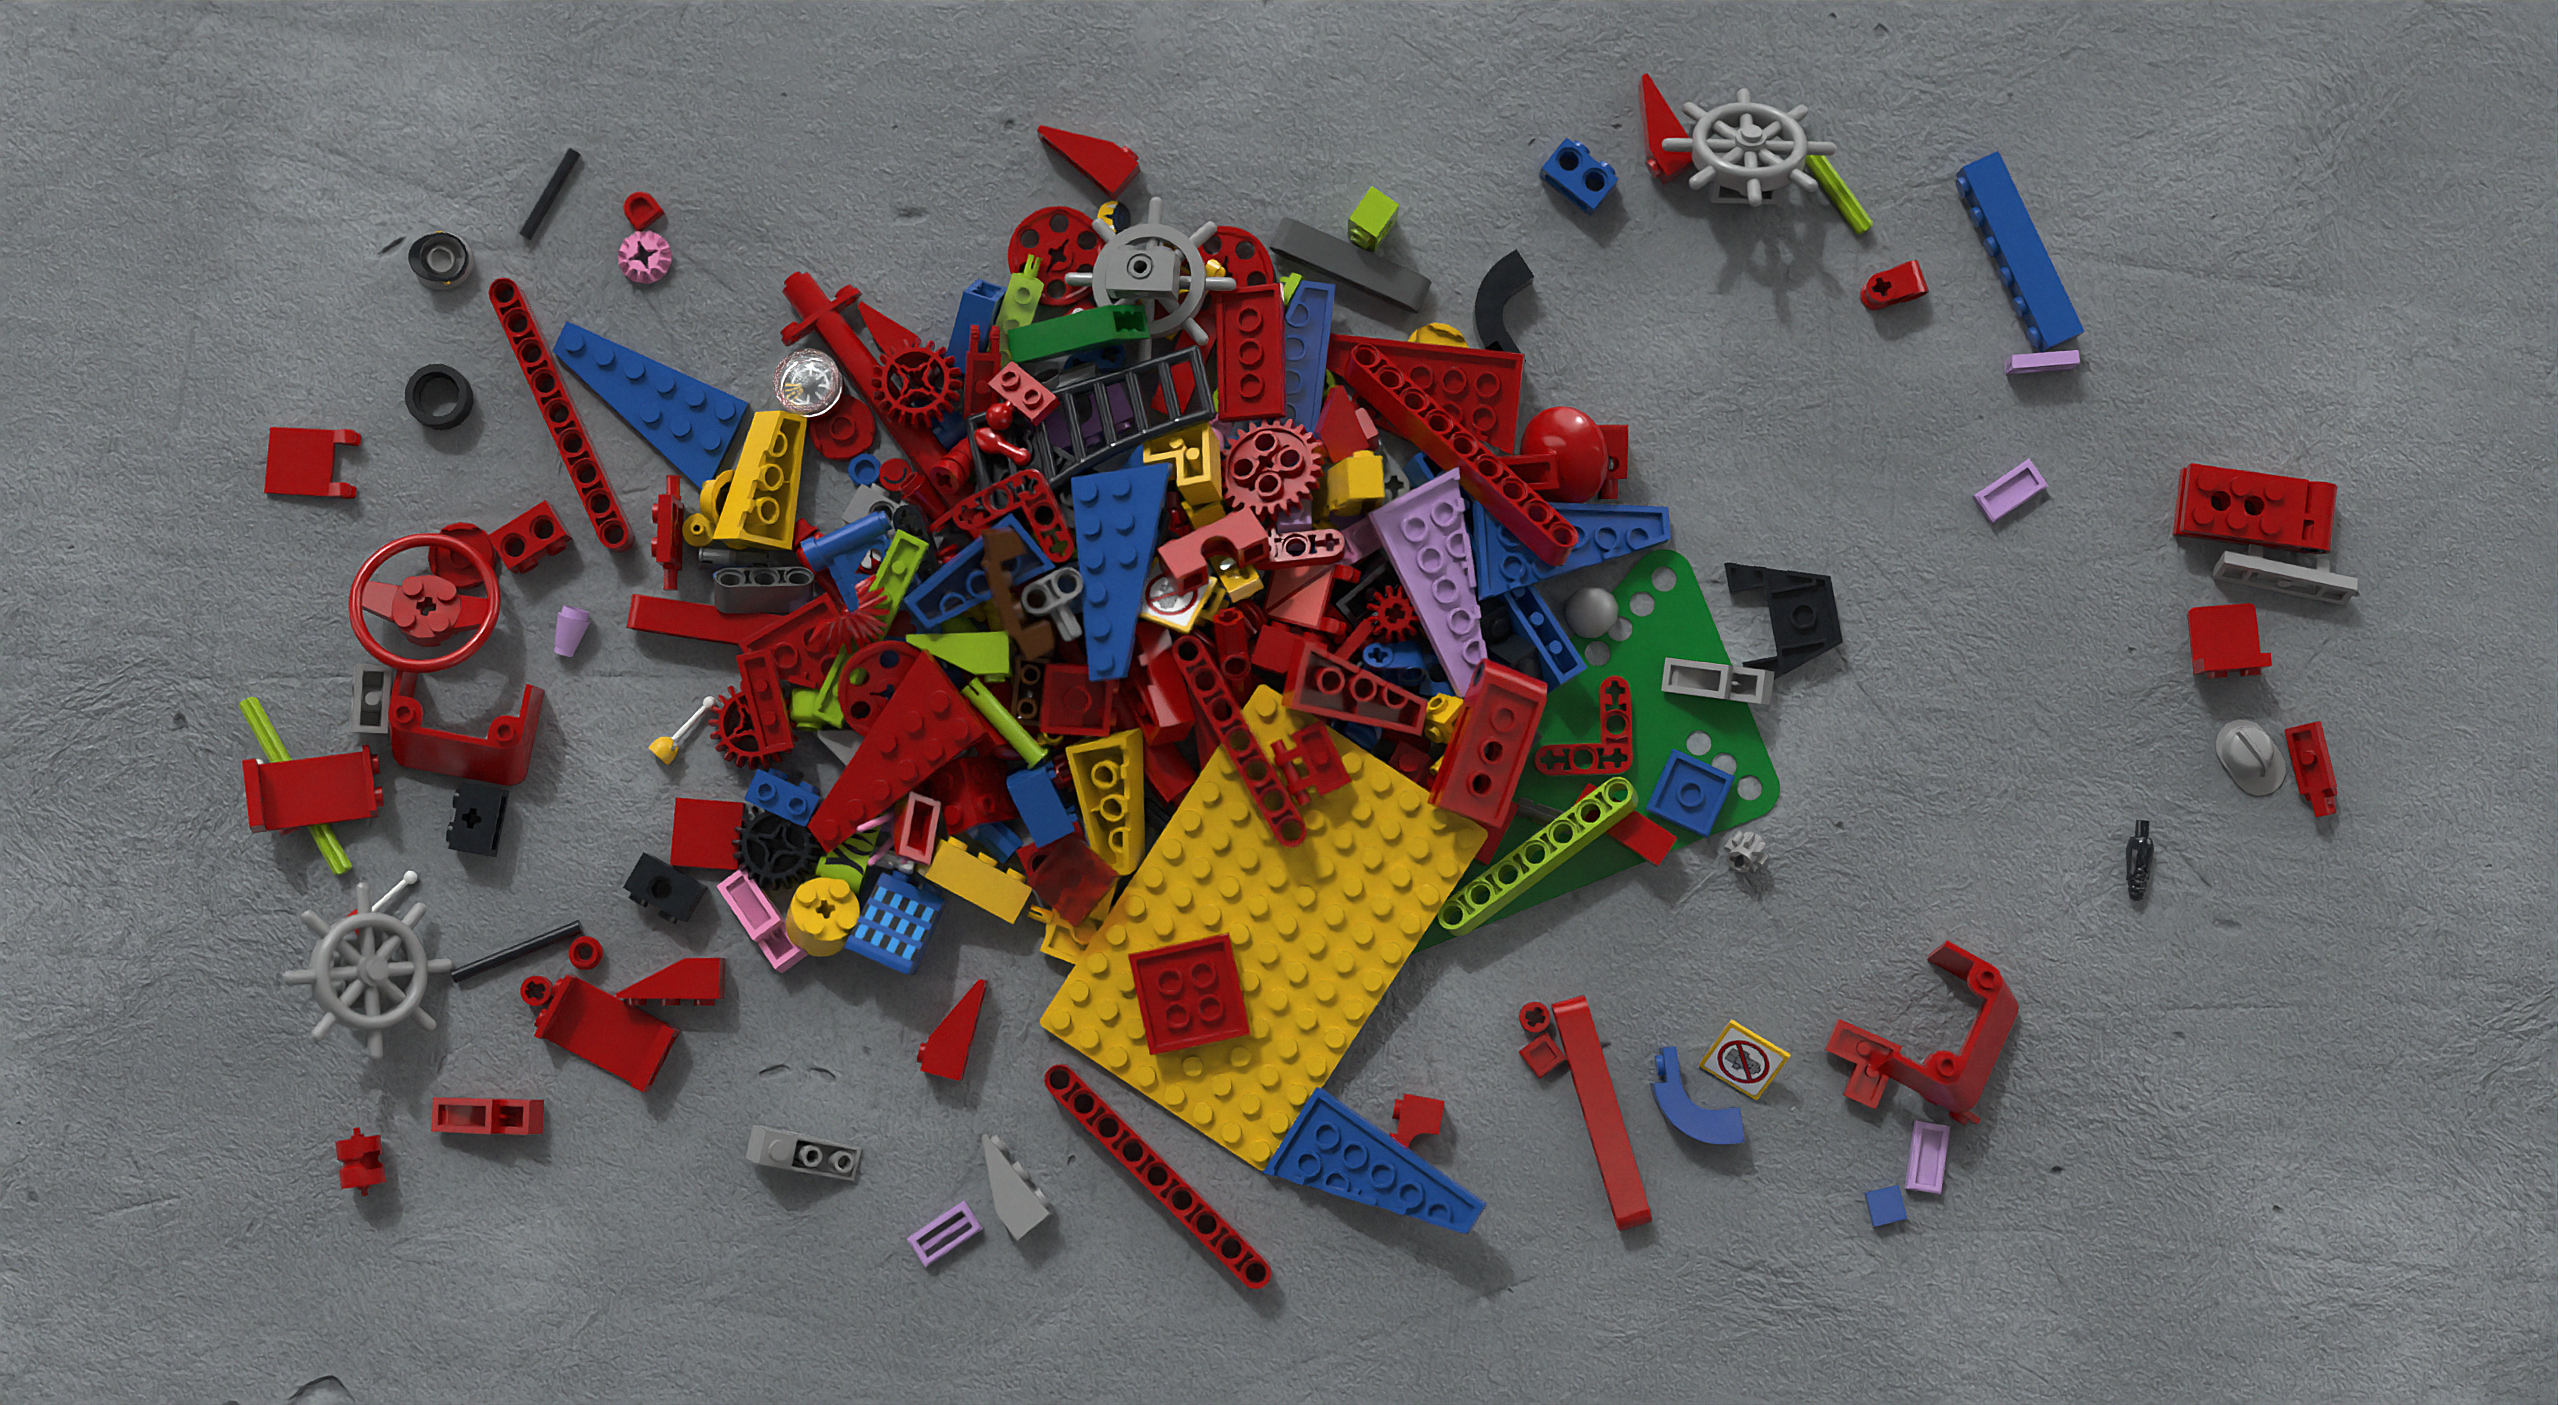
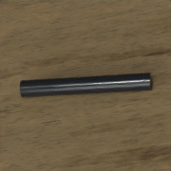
M571 148L567 150L520 230L519 234L528 240L532 239L581 154Z

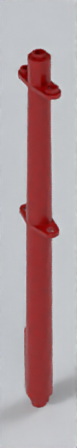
M798 271L790 275L784 281L785 287L782 293L803 321L800 324L796 321L792 322L782 329L780 334L783 337L781 339L786 347L791 346L813 331H816L920 474L926 475L930 481V470L944 455L948 454V451L931 429L926 427L924 420H920L919 428L914 430L911 420H908L905 427H900L898 424L899 416L895 420L889 421L886 417L889 409L882 412L879 411L877 405L881 400H874L872 392L879 388L871 386L870 380L875 377H881L873 371V367L880 364L840 314L862 295L860 290L848 284L835 294V300L830 301L809 272L801 274ZM891 379L889 391L896 401L900 397V390ZM969 478L952 495L941 493L933 486L948 512L930 525L933 536L955 523L953 509L956 504L974 495L976 487ZM965 505L966 512L962 514V519L970 520L973 524L975 522L973 517L980 512L969 509ZM996 521L988 522L975 529L962 530L972 542L981 535V530L988 529ZM1040 573L1024 583L1009 588L1010 594L1015 592V598L1019 601L1021 594L1028 585L1045 576ZM1074 615V617H1075L1077 623L1079 624L1080 628H1082V624L1079 622V620H1078V619L1076 618V616ZM1061 636L1058 659L1062 664H1088V657L1079 649L1077 638L1066 642ZM1119 687L1118 694H1113L1112 707L1116 708L1117 711L1115 728H1110L1109 734L1140 728ZM1142 733L1143 780L1164 808L1172 804L1177 810L1199 776L1173 742L1150 747Z

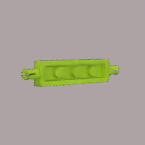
M1028 255L1023 273H1012L995 326H1000V371L1013 361L1008 347L1009 337L1007 330L1032 323L1044 284L1036 278L1042 258L1036 257L1034 267L1031 269L1034 255ZM990 342L986 352H990Z

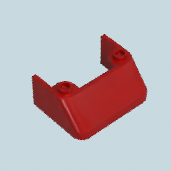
M396 671L388 709L392 755L399 765L505 786H516L525 780L528 774L545 690L526 684L519 717L509 715L497 717L490 724L487 739L423 728V707L416 699H413L418 673Z
M1946 940L1929 954L1927 960L1966 981L1969 989L1983 999L1958 1056L1949 1051H1938L1928 1059L1925 1067L1894 1051L1878 1063L1875 1070L1954 1113H1965L1977 1104L2015 1021L2019 1006L2015 996L1995 966Z

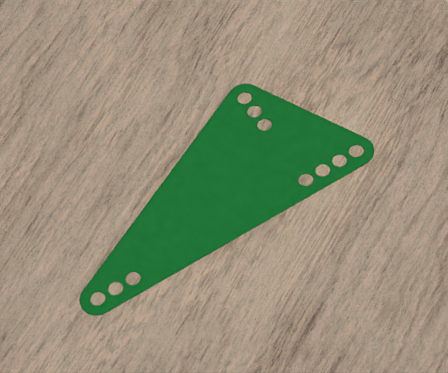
M1654 550L1645 555L1611 593L1619 607L1618 616L1627 618L1632 625L1630 637L1624 641H1616L1610 637L1607 631L1596 638H1585L1576 633L1570 638V642L1587 668L1574 679L1547 695L1548 701H1546L1536 729L1543 738L1529 750L1511 801L1517 804L1520 797H1525L1533 800L1534 805L1541 803L1565 813L1572 808L1588 783L1598 788L1614 777H1622L1630 782L1638 795V804L1634 810L1677 837L1668 851L1669 853L1704 839L1697 834L1645 811L1673 748L1711 766L1713 758L1720 753H1728L1736 761V770L1733 774L1735 779L1709 836L1769 812L1778 800L1780 783L1747 702L1661 691L1666 657L1730 666L1732 664L1688 560L1673 550ZM1659 567H1668L1676 575V584L1669 591H1660L1652 583V574ZM1637 592H1646L1654 600V609L1646 616H1638L1630 608V599ZM1595 641L1605 643L1610 650L1609 660L1601 666L1590 664L1585 656L1587 646ZM1615 675L1624 678L1629 684L1631 697L1633 759L1629 769L1620 774L1545 776L1540 774L1534 767L1533 760L1537 750L1541 747L1553 744L1600 743L1599 686L1610 676ZM1611 682V687L1605 689V693L1612 696V706L1605 705V711L1614 709L1625 711L1624 705L1617 706V697L1623 694V689L1617 688L1616 683ZM1616 715L1610 716L1606 721L1607 730L1615 735L1621 734L1625 728L1624 720ZM1700 730L1709 735L1711 747L1706 754L1694 755L1688 750L1686 740L1693 731ZM1596 749L1599 757L1597 769H1603L1602 762H1613L1614 768H1619L1620 763L1626 761V757L1620 755L1618 749H1614V753L1610 756H1601L1603 750ZM1562 750L1564 757H1552L1551 751H1546L1545 757L1540 758V763L1546 764L1548 770H1552V766L1555 763H1564L1563 770H1570L1567 763L1569 750ZM1586 750L1577 751L1573 757L1574 764L1580 769L1589 768L1592 764L1591 754ZM1746 775L1755 776L1762 785L1761 794L1754 800L1743 799L1737 791L1738 781ZM1619 790L1613 797L1622 802L1627 798L1628 790ZM1514 815L1489 865L1482 867L1471 861L1446 900L1546 826L1532 822L1531 817L1524 819ZM1562 832L1558 837V843H1567L1572 839V836ZM1601 834L1475 929L1644 863L1646 860L1628 848L1625 849L1606 835ZM1536 851L1531 857V863L1538 864L1542 862L1545 858V851ZM1518 871L1508 872L1504 877V884L1514 883L1518 877ZM1490 891L1481 892L1477 896L1476 903L1478 905L1487 903L1490 898ZM1454 912L1450 916L1449 924H1458L1463 918V912ZM1436 914L1410 955L1457 936L1449 933L1439 923L1438 915Z

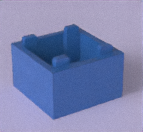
M1044 758L1039 760L1030 769L1027 768L1028 763H1025L1006 772L1008 790L1037 848L1075 831L1073 822L1078 820L1075 813L1071 814V812L1076 810L1074 804H1066L1053 780L1056 777L1054 769L1049 771V769L1054 767L1052 760L1045 762Z

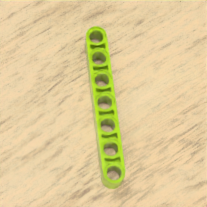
M1614 777L1606 781L1446 900L1437 913L1439 923L1455 936H1464L1474 930L1630 814L1638 804V795L1633 786L1622 777ZM1622 789L1628 790L1627 798L1624 801L1613 802V796L1617 791ZM1600 810V817L1597 821L1593 823L1585 822L1586 815L1590 811ZM1563 831H1573L1572 839L1569 842L1558 843V837ZM1536 851H1545V858L1542 862L1538 864L1531 863V857ZM1518 871V877L1514 883L1504 884V877L1508 872ZM1483 891H1490V898L1487 903L1478 905L1476 903L1477 896ZM1456 911H1462V920L1456 925H1450V916Z

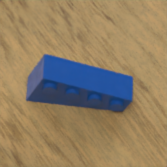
M1007 513L988 528L1009 527L1017 533L1024 546L1025 554L999 562L1000 566L1005 565L1008 568L1014 586L1055 567L1011 513ZM982 534L903 599L927 629L992 598L981 566L985 556Z

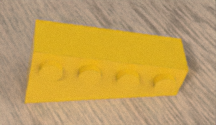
M781 410L755 412L713 539L761 550L792 549L807 417Z
M1373 451L1354 452L1353 457L1345 458L1324 472V477L1316 478L1320 489H1311L1313 521H1320L1321 519L1330 520L1328 516L1330 511L1334 512V516L1361 514V508L1367 517L1368 513L1383 505L1382 455L1374 456Z
M1140 728L1110 733L1109 737L1094 736L1083 738L1065 748L1099 879L1130 874L1138 869L1145 860L1143 741Z

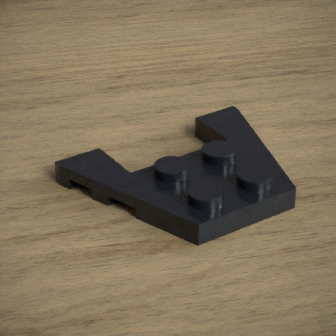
M1731 562L1724 563L1730 594L1765 588L1777 656L1742 662L1743 667L1775 672L1774 680L1843 643L1831 576L1748 566Z

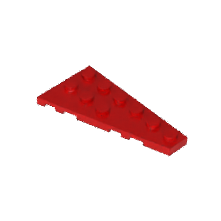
M1330 333L1326 369L1344 377L1343 371L1353 347L1359 343L1371 344L1476 439L1487 442L1502 449L1504 452L1514 455L1525 354Z
M928 649L922 650L808 824V828L826 853L834 851L858 832V826L877 818L988 732Z

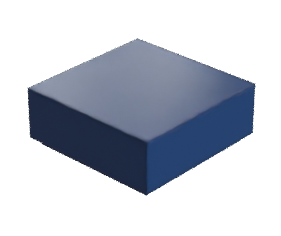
M1896 1184L1864 1192L1872 1226L1875 1227L1907 1219L1899 1185Z

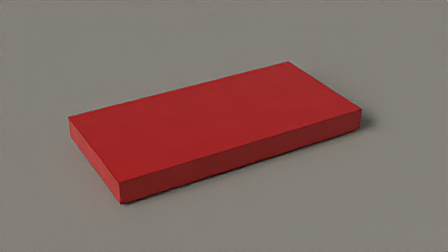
M1281 283L1235 287L1232 291H1216L1218 421L1227 423L1287 417L1284 286Z

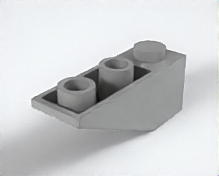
M753 1125L746 1159L760 1165L854 1181L861 1147L795 1132Z
M987 1132L982 1136L995 1212L1016 1240H1019L1052 1213L1048 1208L1052 1202L1040 1187L1037 1190L1032 1188L1027 1181L1031 1176L1019 1161L1013 1164L1006 1155L1009 1148L998 1134L992 1137Z

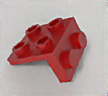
M2253 604L2193 607L2188 610L2187 620L2193 675L2206 674L2207 679L2211 680L2228 678V672H2240L2241 677L2262 675V669L2272 666L2271 652L2260 653L2257 615Z
M994 755L986 758L982 756L958 758L945 764L931 775L938 800L941 802L940 807L949 836L958 835L981 824L1010 821L1021 816L1007 787L1006 772L1009 771L1006 760L997 759Z

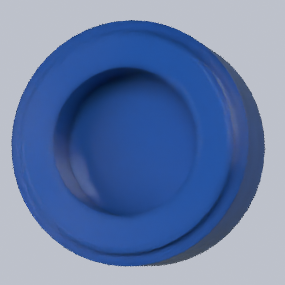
M860 454L851 460L848 474L853 483L858 487L862 483L870 488L873 483L877 485L880 482L879 473L882 465L875 456Z

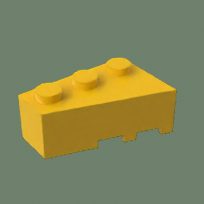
M935 835L930 865L925 866L916 863L914 870L925 878L1014 924L1033 889L1024 884L1027 877L1011 868L1004 873L995 868L998 861L980 852L976 858L965 852L968 845L951 836L948 841H945Z

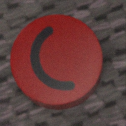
M892 458L882 464L879 480L888 491L900 493L898 487L913 473V470L903 459Z

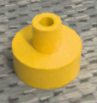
M702 513L693 514L685 520L682 533L684 539L690 545L696 548H707L715 542L713 536L716 524L708 521Z

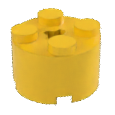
M816 878L800 885L793 896L785 919V928L790 941L796 947L798 945L806 950L807 954L812 956L825 957L838 953L845 946L859 918L860 908L858 900L848 883L842 879Z

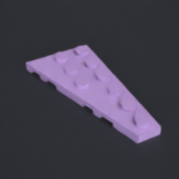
M1459 467L1371 511L1368 513V516L1457 697H1464L1477 664L1481 659L1488 658L1485 641L1482 640L1479 622L1481 612L1480 606L1476 602L1474 587L1477 586L1469 533H1466L1463 516L1465 507L1464 500L1460 496L1458 483L1460 474Z

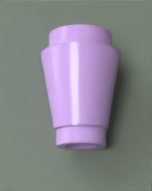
M563 605L562 611L557 613L553 652L573 657L591 622L588 620L590 612L577 607Z

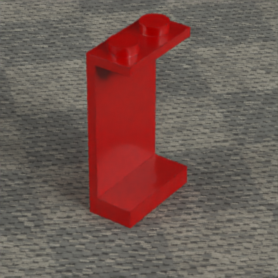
M369 744L362 745L361 752L258 764L256 758L242 760L248 820L252 833L379 817L378 807H384L382 786L375 787L374 774H380L378 754H371Z
M566 974L564 979L559 978L550 993V996L554 997L548 1009L543 1008L534 1023V1026L537 1027L534 1036L539 1039H548L631 1082V1086L641 1092L649 1091L681 1030L633 1005H626L625 1001L575 975Z

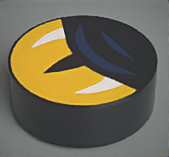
M1115 200L1105 202L1097 212V218L1103 219L1116 235L1127 229L1130 225L1129 210L1122 202Z

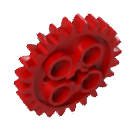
M1279 417L1275 418L1273 425H1269L1266 418H1263L1261 427L1256 428L1254 423L1250 422L1249 432L1245 433L1241 429L1237 430L1240 437L1237 441L1230 438L1227 439L1231 447L1230 450H1220V454L1224 459L1220 461L1223 499L1228 507L1232 506L1234 511L1237 512L1249 507L1254 515L1256 513L1260 522L1265 520L1267 514H1271L1273 520L1277 521L1281 511L1287 517H1290V508L1292 506L1302 510L1303 507L1300 501L1303 498L1310 501L1313 500L1309 492L1310 489H1320L1316 478H1322L1325 475L1320 467L1325 464L1321 455L1322 449L1319 443L1316 442L1313 433H1307L1303 424L1296 427L1292 419H1289L1283 426ZM1273 446L1271 449L1264 451L1267 447ZM1298 462L1295 466L1289 467L1292 463ZM1251 471L1248 475L1242 476L1246 472ZM1276 487L1273 492L1267 493L1271 488Z

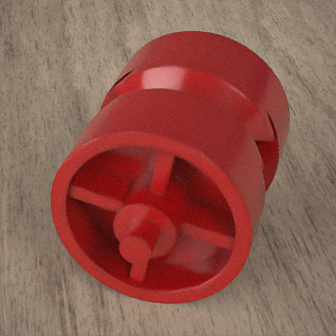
M360 1127L353 1128L354 1135L350 1136L351 1139L335 1141L337 1160L343 1163V1167L338 1170L340 1188L357 1187V1190H361L362 1197L368 1196V1189L371 1188V1185L387 1181L385 1165L378 1160V1157L383 1154L381 1134L365 1137L364 1134H361Z

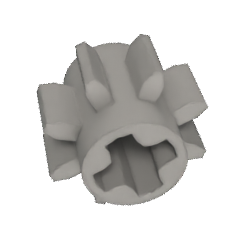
M1738 831L1724 846V850L1729 852L1726 861L1738 872L1750 871L1753 874L1759 866L1762 867L1768 858V855L1762 852L1766 843L1756 833L1746 832L1743 834L1741 831Z

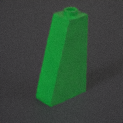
M1105 305L1007 330L1009 337L1008 347L1014 363H1035L1150 338L1144 305Z

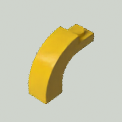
M1186 500L1180 502L1194 531L1201 526H1208L1226 516L1220 501L1189 506ZM1217 555L1208 559L1223 588L1226 590V594L1233 603L1249 598L1255 592L1264 588L1252 564L1239 570L1235 562L1227 556Z

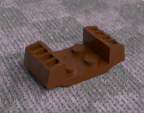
M1009 527L981 530L985 551L981 566L1002 629L1014 638L1021 654L1030 661L1053 648L1051 628L1049 623L1042 617L1019 624L1020 621L1025 619L1019 601L1015 597L1011 598L1008 590L1014 587L1008 568L1005 565L1000 566L999 563L1025 554L1024 546L1017 533Z

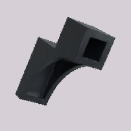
M1477 591L1475 593L1476 602L1480 606L1481 618H1479L1482 640L1485 641L1487 658L1544 681L1537 646L1512 632L1507 605L1495 597L1479 601Z

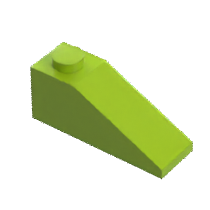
M1006 632L906 635V642L921 650L928 649L932 655L980 678L984 677L985 683H1004L1005 677H1014V638Z

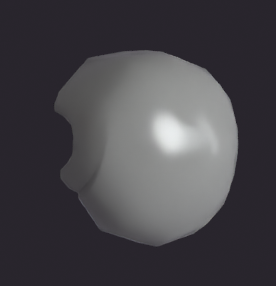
M1585 587L1575 592L1567 601L1564 616L1569 629L1577 635L1585 638H1596L1615 626L1619 607L1614 596L1604 588Z

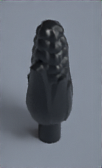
M2136 820L2135 836L2130 837L2126 846V880L2129 886V897L2133 901H2140L2144 897L2154 856L2153 841L2151 838H2148L2150 821Z

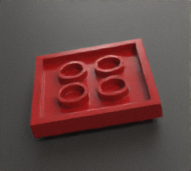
M1230 932L1128 954L1150 1055L1251 1034Z

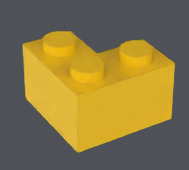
M1209 422L1143 444V463L1145 466L1162 463L1173 464L1171 477H1168V481L1177 479V486L1189 506L1222 500L1220 443Z

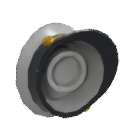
M436 231V233L419 238L412 244L409 249L408 261L419 281L425 286L436 290H447L460 285L468 278L473 269L474 256L469 244L460 236L453 233Z

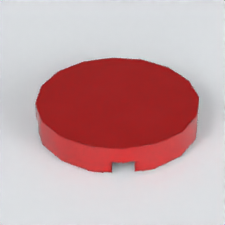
M846 394L843 396L840 405L830 415L819 420L809 421V435L815 448L827 459L837 462L851 461L854 457L865 454L873 445L877 433L876 421L869 407L859 399Z
M458 522L447 525L438 533L452 536L468 543L485 557L493 570L496 568L498 554L487 536L489 534L483 529L471 523ZM429 547L428 561L430 569L435 576L446 579L448 582L453 583L456 589L461 590L479 587L484 583L474 565L460 554L440 547Z

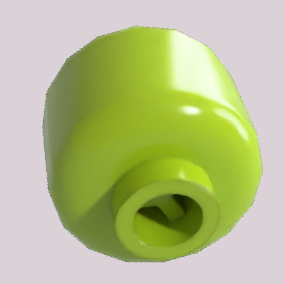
M802 686L792 690L789 704V720L796 722L795 728L798 730L818 732V730H822L823 727L829 725V723L809 714L820 692L819 689Z

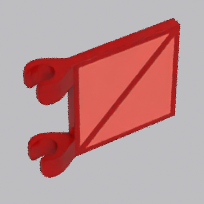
M1288 553V554L1291 555V556H1295V557L1299 556V555H1295V554H1290V553ZM1334 563L1273 570L1262 608L1263 614L1269 619L1344 636L1347 624L1325 617L1335 578L1357 584L1361 571L1350 566Z

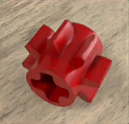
M1064 751L1052 757L1055 765L1049 771L1054 769L1056 777L1053 780L1059 791L1067 787L1069 792L1072 793L1076 789L1067 754Z

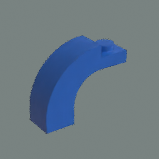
M1676 1046L1659 1047L1660 1055H1655L1654 1060L1657 1076L1663 1075V1082L1650 1083L1654 1100L1668 1122L1683 1134L1712 1144L1745 1142L1740 1108L1729 1107L1710 1110L1703 1109L1694 1104L1687 1097L1682 1087Z

